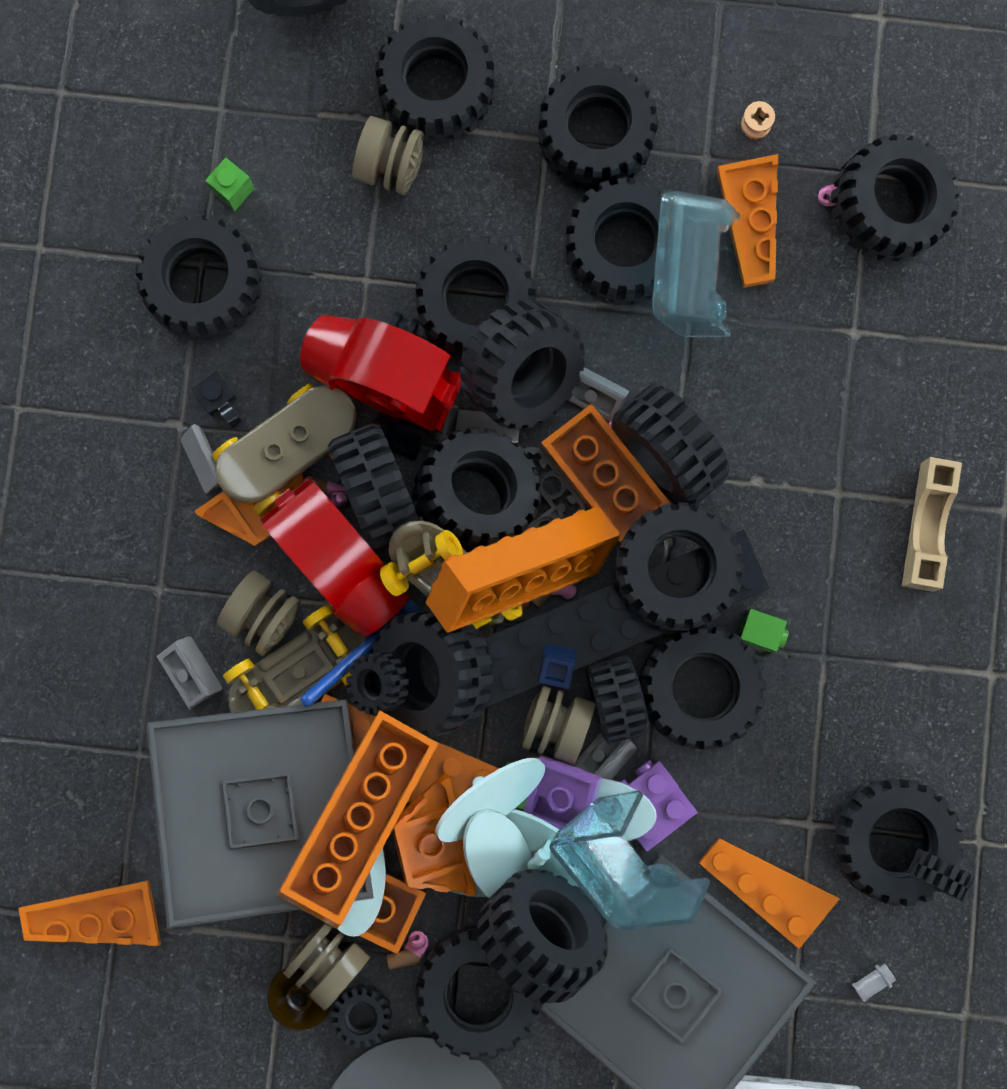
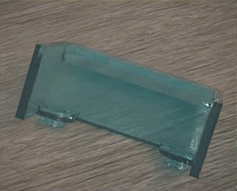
M672 191L664 192L661 199L653 291L654 315L659 321L682 337H730L731 330L722 324V320L726 318L727 313L726 302L721 300L720 295L716 292L721 232H726L734 220H740V214L725 199Z
M640 790L597 798L554 835L549 845L551 853L612 926L622 930H633L694 922L709 887V879L699 878L681 881L667 865L646 866L623 837L643 797Z

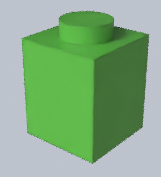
M226 157L205 180L210 191L234 212L255 189L250 177Z
M748 609L745 612L738 636L742 638L741 641L744 644L774 653L777 652L778 647L783 649L789 630L785 629L787 621L754 609Z

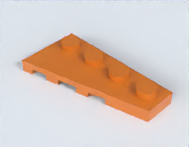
M779 154L720 165L716 170L743 288L771 283L775 280L776 195L778 192L777 166Z
M717 838L698 861L702 867L798 949H800L840 900V898L720 838Z
M150 880L18 908L24 941L161 945Z

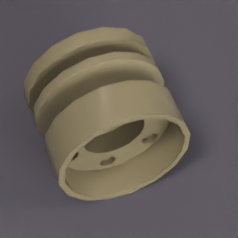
M370 116L366 121L357 145L352 171L353 180L373 186L381 174H384L385 190L390 191L396 182V193L406 195L420 168L423 155V131L413 130L408 139L409 128L401 126L394 138L392 137L393 125L391 121Z
M253 570L241 581L226 602L218 617L216 626L233 637L240 635L246 628L249 629L245 645L251 647L259 640L255 652L265 656L275 644L282 640L290 629L301 600L292 596L284 603L288 593L285 589L279 590L270 598L269 594L273 581L258 571Z
M543 684L541 691L533 699L522 729L523 743L521 748L529 751L535 737L540 739L536 754L542 755L548 743L555 745L553 759L574 766L584 743L596 702L576 695L569 707L562 706L564 691L558 690L553 703L547 701L551 686Z
M327 923L313 930L291 955L288 966L283 972L287 978H290L298 967L302 969L305 973L296 982L295 985L301 987L312 978L316 984L311 990L309 997L324 1011L342 993L371 957L355 942L344 951H341L338 946L344 934L339 932L330 941L326 935L333 926Z

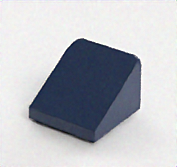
M545 644L537 683L569 689L577 651L566 647Z

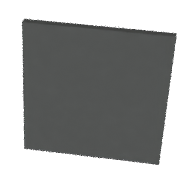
M347 699L313 703L308 707L293 705L146 723L167 929L300 910V908L278 897L276 894L354 755ZM370 872L354 902L374 898Z
M660 854L602 927L606 929L608 936L606 942L608 943V952L603 968L567 1001L561 1003H542L539 1009L632 1089H735L817 982Z

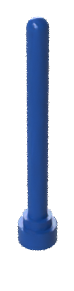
M409 599L392 619L400 615L420 612V610ZM385 625L376 630L301 697L302 705L306 707L311 706L348 673L350 666H355L353 664L355 659H359L360 656L369 655L374 650L371 647L375 638L380 636L379 632Z

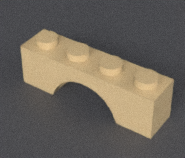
M930 457L920 464L902 580L903 587L931 592L943 589L948 559L944 545L945 530L951 505L958 493L961 462Z

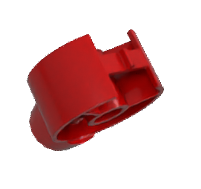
M332 315L321 316L309 328L301 347V368L311 378L332 391L338 388L373 409L386 413L395 419L400 417L429 431H441L462 386L460 372H452L445 368L450 354L414 334L369 318H358L356 320Z
M310 478L293 492L289 488L274 500L276 506L260 519L264 528L333 606V615L360 637H366L380 629L409 600L410 594L408 591L399 596H394L386 589L381 580L380 569L388 563H383L365 540Z

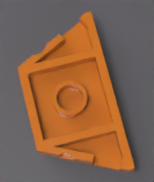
M303 473L279 491L283 493L289 488L293 492L303 483ZM224 491L195 510L199 517L255 547L272 537L260 521L263 516L259 517L253 510L256 503L239 502L229 497Z
M447 774L441 775L402 811L392 832L404 882L408 888H432L435 891L446 893L450 890L464 892L466 895L473 896L477 893L474 880L465 861L463 839L454 842H443L435 833L440 818L455 802L450 777Z

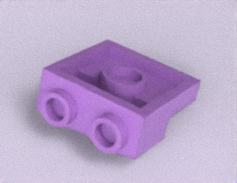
M541 755L538 759L545 765V773L540 783L527 797L523 812L546 821L574 841H582L590 835L598 806L595 802L602 777Z
M648 760L635 770L638 776L629 783L625 779L620 781V783L628 785L645 795L656 810L657 817L654 826L646 834L636 838L646 852L698 813L663 764L658 760L655 763Z

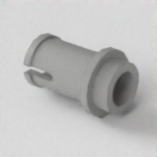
M885 963L880 967L878 964L875 965L876 970L852 984L863 1002H866L867 999L885 987H893L892 983L896 979Z

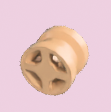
M757 101L750 104L741 120L742 132L750 139L755 140L767 136L775 121L774 109L766 102Z

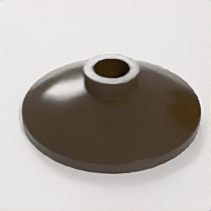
M298 967L290 978L283 974L286 968L281 970L272 979L267 991V1003L272 1016L280 1025L289 1030L308 1031L314 1029L325 1020L331 1005L324 1011L309 997L311 990L316 984L312 978L301 987L295 985L305 973L302 969ZM291 998H298L301 1002V1006H295L291 1002Z

